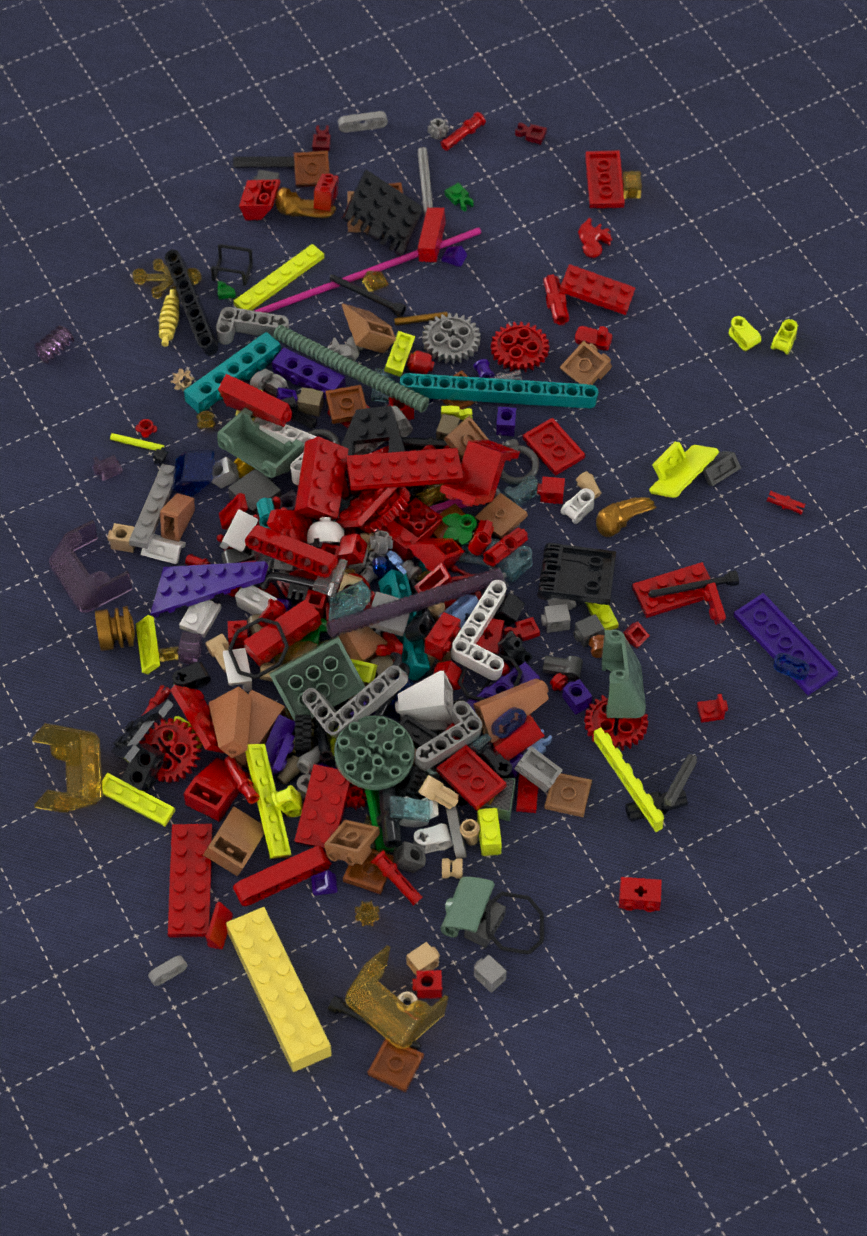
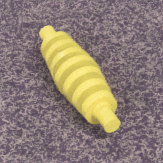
M171 289L170 294L165 297L159 316V337L162 339L161 345L167 347L169 341L173 339L179 321V298L176 296L177 290Z

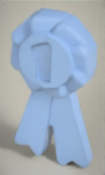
M389 550L386 553L391 561L389 565H396L405 574L407 571L402 566L404 563L403 559L395 551Z

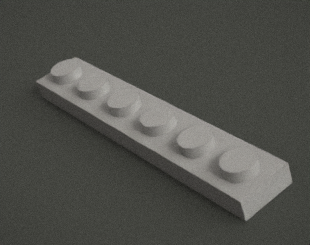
M166 464L161 465L129 539L130 546L148 549L160 521V511L169 500L180 474V467Z

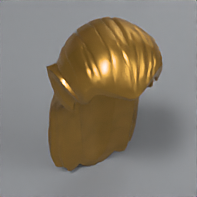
M285 187L280 188L275 197L278 211L291 217L328 218L336 211V206L334 205L331 211L314 209V200L301 199L297 192H291L290 189Z
M635 497L612 503L599 511L596 518L597 529L601 535L611 537L619 533L621 528L626 527L628 520L633 516L657 507L654 506V501L645 497Z

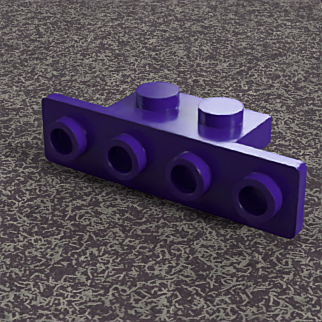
M282 715L277 716L265 744L272 776L279 771H283L287 764L285 758L287 754L291 753L295 744L293 743L295 736L292 735L295 722Z

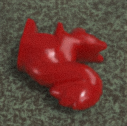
M588 218L578 230V235L581 243L584 245L582 246L584 254L589 258H596L602 253V246L599 241L611 245V232L608 228L601 230V223L593 227L591 225L592 219Z

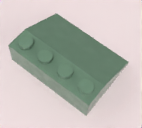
M338 636L269 673L294 721L295 715H311V719L315 717L302 700V695L308 688L316 689L322 693L332 707L353 697L365 688L361 677ZM317 695L312 697L311 703L315 702Z

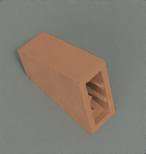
M177 493L161 509L162 538L180 541L195 511L193 497Z
M355 615L349 619H344L339 624L340 629L337 636L341 640L350 659L371 663V660L378 656L376 654L377 645L384 644L387 646V641L366 626Z

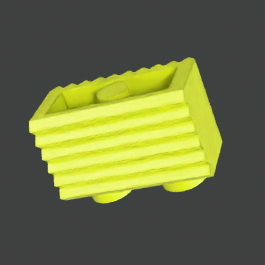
M497 808L479 809L477 811V823L480 826L481 855H500L502 842Z

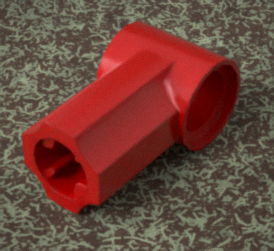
M488 519L478 522L473 538L468 544V550L474 555H481L491 543L494 527L492 525L493 522Z

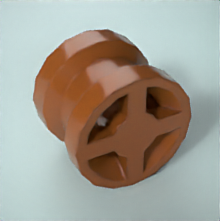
M596 635L589 639V646L592 647L591 655L595 658H602L604 635Z

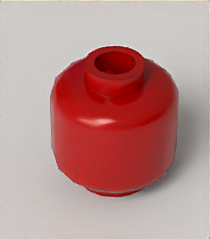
M417 350L414 353H410L407 367H409L411 373L427 374L428 371L432 372L435 362L432 361L431 354Z

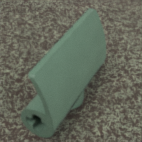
M476 877L460 878L453 898H449L446 901V916L440 929L441 932L449 937L458 936L460 929L475 933L495 883L491 880Z

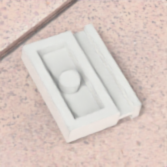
M207 600L190 606L179 624L180 629L196 635H202L205 638L222 609L221 604Z

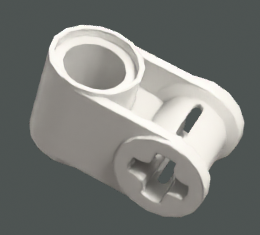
M587 488L580 490L563 505L561 513L570 517L574 524H578L593 510L594 492Z
M438 824L433 827L417 830L414 833L413 844L425 846L426 854L438 850H446L453 845L448 826L446 824Z

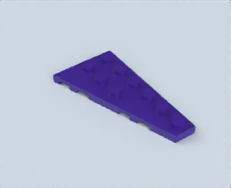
M266 561L163 567L150 615L156 618L160 616V613L166 611L171 613L176 611L178 607L184 605L189 607L213 599L217 594L224 593L225 595L231 593L232 589L238 587L246 588L264 582L268 564Z

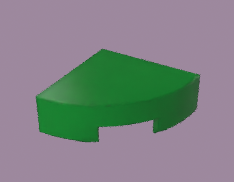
M217 281L218 299L236 298L234 288L225 282Z

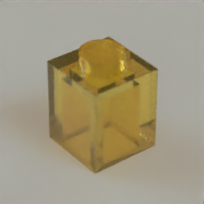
M623 171L624 199L641 198V172Z

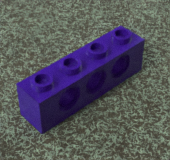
M284 347L272 362L274 374L282 376L294 385L323 391L324 399H326L325 391L346 387L345 376Z
M526 662L519 666L522 671L519 685L535 678L540 680V677ZM515 667L506 676H501L492 686L485 687L477 697L487 699L513 688V683H515L518 675ZM469 699L467 703L475 712L473 704L479 701Z

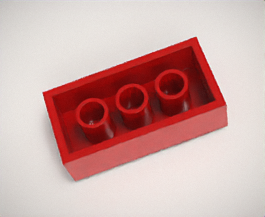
M319 436L305 441L295 512L319 521L322 517H329L331 521L338 519L348 448Z

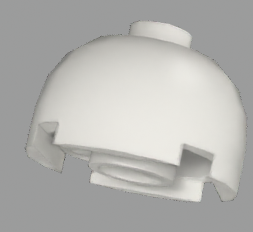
M322 517L320 521L310 526L307 533V544H312L314 547H322L323 543L332 545L333 543H338V546H340L344 531L341 525L331 521V518Z

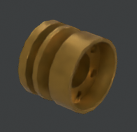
M128 606L123 607L124 616L119 615L118 608H115L114 617H110L108 609L95 611L101 651L114 649V640H118L120 647L124 648L123 639L126 638L129 647L134 646L135 631L133 618L128 610Z

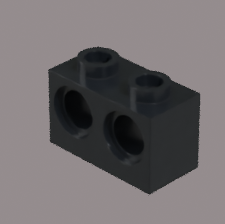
M147 743L137 744L136 746L140 750L132 761L128 763L122 780L140 791L149 790L154 786L157 772L163 766L165 753Z

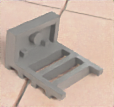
M530 746L514 768L545 793L562 772L560 767L532 746Z

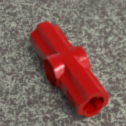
M551 274L543 279L547 307L551 310L554 323L564 325L569 321L566 295L559 292L561 284L558 276Z
M516 528L484 552L483 561L486 565L495 566L528 540V533L525 529Z

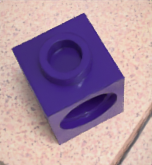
M498 407L496 435L514 436L516 408Z
M580 679L575 682H569L563 688L562 698L575 715L589 708L590 703L592 704V695Z

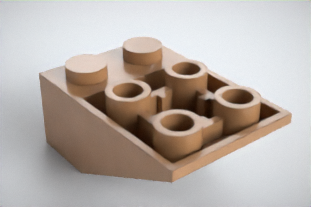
M342 304L344 315L356 346L384 353L396 341L392 327L375 314L364 309Z
M233 806L203 855L238 876L264 835L263 825Z

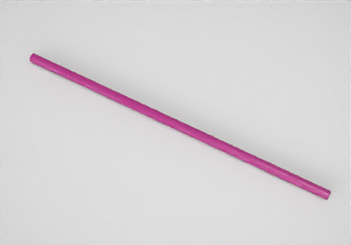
M478 227L441 241L440 249L480 235L481 230ZM418 250L348 275L342 279L353 282L418 258ZM330 282L256 309L255 311L269 313L334 289L340 285Z

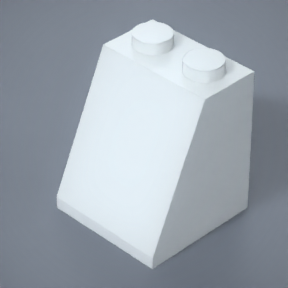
M444 670L398 693V702H395V709L400 714L401 720L407 714L416 721H445L448 724L453 722L451 718L453 688Z

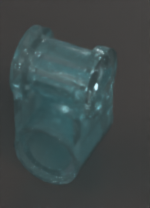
M527 546L519 547L500 562L498 567H500L501 573L505 572L506 578L511 582L516 581L524 572L532 567V550Z

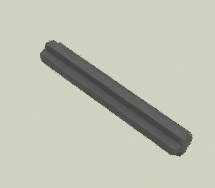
M688 754L664 797V804L666 806L669 805L671 807L675 804L697 763L696 755Z

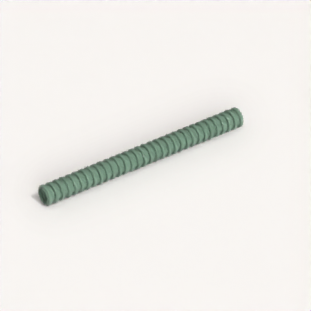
M279 325L274 331L273 336L275 340L283 342V344L297 349V351L313 359L315 358L331 368L334 367L335 370L343 372L345 375L348 374L349 377L357 379L359 382L362 381L363 384L371 386V388L391 398H395V400L407 406L409 405L411 408L414 407L415 410L421 413L429 405L428 397L424 398V395L405 388L404 385H400L393 380L391 381L389 378L386 379L385 376L377 374V372L323 345L321 346V344L309 338L307 339V337L293 332V330L283 325Z

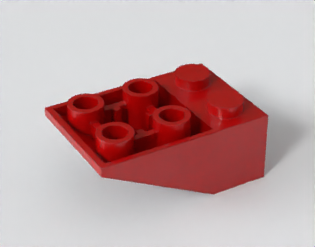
M417 498L403 508L404 511L399 512V516L395 517L393 522H389L387 526L384 525L379 530L389 533V536H392L393 548H388V551H395L404 562L414 557L408 546L430 538L442 523V518H444Z
M216 758L192 780L184 792L185 805L220 822L239 794L237 783L224 766V761ZM244 772L246 777L249 779L251 775Z

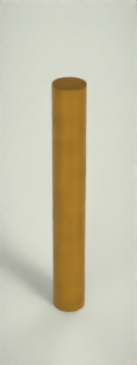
M440 312L394 318L395 325L434 321L435 317L441 319V314L448 317V313Z

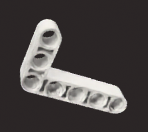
M257 417L254 423L256 421L260 423L259 429L281 443L293 442L295 439L304 443L303 453L290 465L292 482L299 485L305 441L316 438V436L287 424L282 427Z
M494 580L490 583L453 641L451 657L454 661L490 680H497L501 677L504 661L499 656L476 645V643L504 601L507 588L506 584L501 580Z

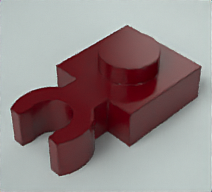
M518 123L519 130H515V136H525V141L541 145L547 133V128L534 124L527 127L523 123Z
M317 125L316 134H313L312 150L330 152L331 137L329 126L326 125L325 130H320L319 125Z

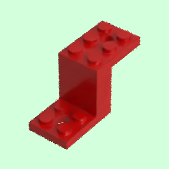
M488 439L468 441L461 463L463 482L442 485L440 492L444 493L448 499H460L462 504L471 507L473 505L479 506V504L485 505V503L493 502L505 461L518 459L520 451Z

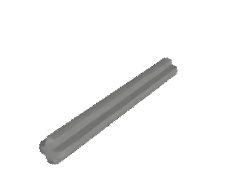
M420 147L418 149L423 210L424 215H426L427 207L433 208L427 149Z

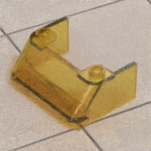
M44 723L32 737V742L50 745L52 756L57 760L66 762L67 793L47 790L34 804V808L66 813L97 804L103 796L99 737L90 731Z
M387 945L363 966L348 989L345 1000L349 1007L395 1047L404 1049L409 1047L444 1016L448 996L444 995L432 1007L421 1000H416L409 1006H406L378 981L384 974V967L387 966L390 947Z

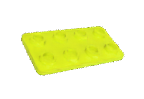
M674 442L652 464L659 480L649 489L650 493L671 498L679 496L692 483V480L719 454L718 449L692 445L684 452L680 442Z

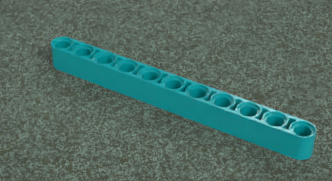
M413 373L403 374L400 378V385H404L405 388L414 390V392H418L420 395H424V398L428 397L429 399L593 408L597 403L598 388L591 384Z

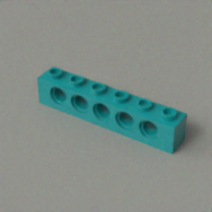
M265 332L185 389V402L198 414L208 410L218 400L223 399L218 388L226 374L243 382L250 380L255 373L265 369L268 364L273 362L281 351V344L269 333Z
M391 569L378 581L380 592L413 602L407 622L408 625L417 613L407 574ZM405 633L403 636L394 634L403 645L402 662L407 663L410 667L408 679L417 681L430 669L427 654L424 653V641L420 639L410 642L407 640Z

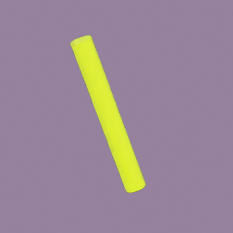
M111 433L110 436L112 441L154 451L160 450L162 447L165 448L161 444Z

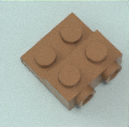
M583 341L559 368L576 383L593 385L598 378L601 380L612 368V365L610 363L611 359L603 353L601 355L592 343L588 345Z
M344 820L324 844L327 857L332 861L343 860L349 865H354L355 863L362 865L372 852L370 845L379 836V827Z

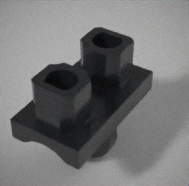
M509 631L506 637L498 643V646L501 648V654L512 657L519 666L524 662L528 664L532 659L530 652L525 650L522 645L523 642L519 637H516L513 631Z

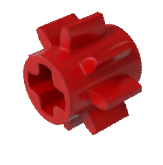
M356 785L350 787L347 797V808L351 806L357 810L361 806L365 807L364 800H367L365 789Z

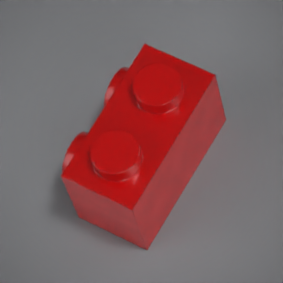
M443 612L425 639L424 653L442 661L446 653L451 650L453 641L462 629L460 628L461 619Z

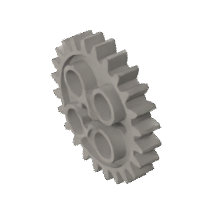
M448 313V317L441 314V319L435 317V322L430 320L429 325H425L422 343H424V349H427V353H432V359L438 357V362L445 359V364L449 360H451L452 364L455 363V360L462 363V358L468 360V355L474 356V351H478V346H480L479 328H476V323H471L470 318L465 320V315L459 318L458 313L454 317L450 313Z

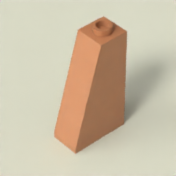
M535 678L474 703L475 712L482 721L481 730L485 741L490 743L496 742L549 699L546 683Z
M240 687L209 702L218 746L231 758L247 751L252 697Z
M251 690L249 692L252 699L248 744H266L277 716H286L285 706ZM245 752L235 756L239 766L249 770Z

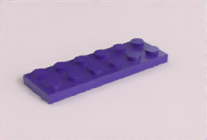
M764 593L734 612L733 616L807 695H810L838 676V671Z

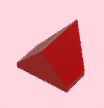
M440 563L414 586L424 602H427L430 597L436 595L440 596L444 600L445 606L448 607L456 601L452 578L443 563Z

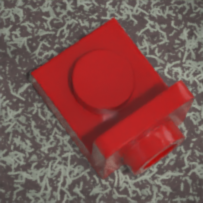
M270 598L268 606L259 618L274 621L286 613V608L282 602L274 601ZM261 621L257 624H259L262 627H265L269 623Z
M717 694L716 700L697 702L701 723L724 720L725 712L728 711L727 701L723 700L722 694Z

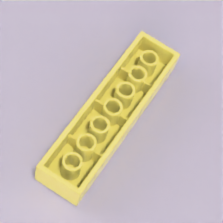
M262 907L226 922L228 935L292 1072L332 1056L331 1045L265 908Z

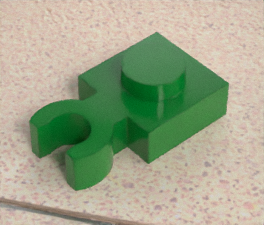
M459 183L445 190V196L454 205L459 203L462 211H466V204L473 207L474 202L469 198V193Z

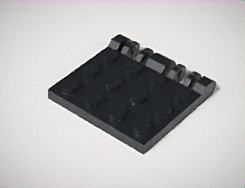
M365 170L342 219L348 223L352 218L350 223L352 226H355L361 220L363 222L359 229L361 232H364L369 225L366 232L367 236L377 241L382 234L379 243L384 245L388 239L392 240L389 250L393 251L396 247L394 253L402 256L424 207L376 175Z
M547 543L543 553L544 559L540 573L541 583L538 586V598L542 600L557 598L610 605L616 551Z

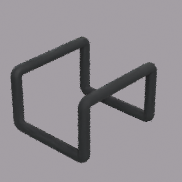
M219 244L217 265L211 267L212 281L216 280L218 271L242 274V282L246 286L253 265L252 250L244 247ZM221 248L249 252V266L246 276L242 270L220 267L222 261Z

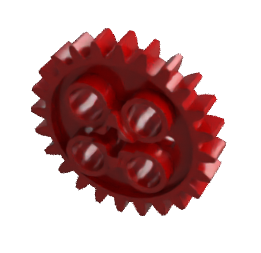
M522 321L519 325L513 322V326L507 323L506 329L500 327V332L496 331L495 336L492 337L491 355H494V360H498V365L503 364V369L510 367L512 372L515 368L518 373L520 369L527 372V368L533 371L534 365L540 367V362L544 363L545 358L548 357L549 340L546 339V334H542V329L536 330V325L531 328L529 322L526 326L523 325Z
M398 487L359 528L364 533L368 532L370 534L377 529L381 530L389 522H393L395 517L399 516L398 513L404 511L403 507L408 505L407 502L410 501L409 497L411 496L410 492L405 487Z
M601 695V701L595 699L594 704H589V709H586L584 723L585 730H588L587 735L592 736V742H594V731L599 728L608 733L612 739L613 746L615 748L620 747L622 751H624V746L631 749L632 743L638 745V741L643 740L648 728V714H644L640 718H618L617 736H615V719L607 718L606 713H604L606 712L608 698L606 699L605 696Z
M169 718L168 722L161 719V725L154 722L155 728H149L148 731L150 733L144 735L146 740L139 743H147L154 748L159 746V751L165 753L163 766L158 770L155 778H158V781L161 782L166 780L168 783H171L172 779L179 782V776L186 779L185 772L192 774L191 766L197 768L194 761L201 759L196 756V753L202 752V750L197 748L201 744L200 741L195 740L198 737L197 734L192 733L194 729L188 727V723L183 722L181 724L179 719H176L175 722L172 718ZM172 732L173 738L169 741L168 735ZM183 746H185L186 751L183 755H181L180 750ZM171 760L172 766L167 769V762Z

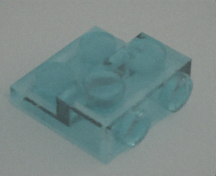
M363 580L330 596L328 620L332 624L342 622L355 613H360L370 602L371 590Z

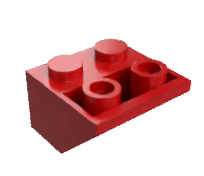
M279 179L247 180L239 204L245 220H262L272 209L280 184Z
M427 538L408 546L413 555L419 558L430 572L440 563H443L446 569L451 568L465 552L453 538Z

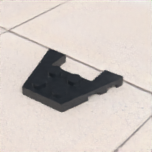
M392 406L356 410L341 445L348 448V456L355 455V445L383 441H389L388 453L406 451Z
M167 699L135 721H130L124 729L126 732L114 741L113 745L115 746L111 752L118 758L130 763L140 750L136 745L154 721L164 718L174 704Z

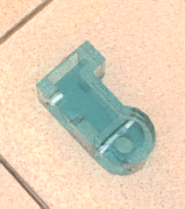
M526 476L516 487H506L504 489V496L521 507L537 494L538 480L534 476Z

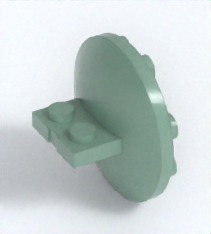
M365 716L359 719V722H351L349 726L340 732L335 743L334 757L340 773L350 783L363 789L382 790L398 784L410 772L414 762V744L406 729L396 721L383 716Z

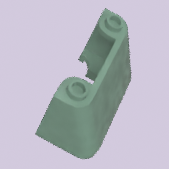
M244 408L217 432L218 445L221 449L228 451L270 478L291 471V463L303 453L304 443L300 440L295 439L293 442L287 441L283 444L260 430V423L258 421L254 423L251 418L253 412L247 408Z
M605 630L601 666L602 671H606V669L611 671L606 717L640 718L645 714L646 709L641 664L621 631Z

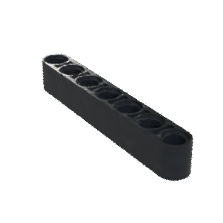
M169 250L165 254V261L196 341L206 355H214L218 351V343L186 262L177 250Z

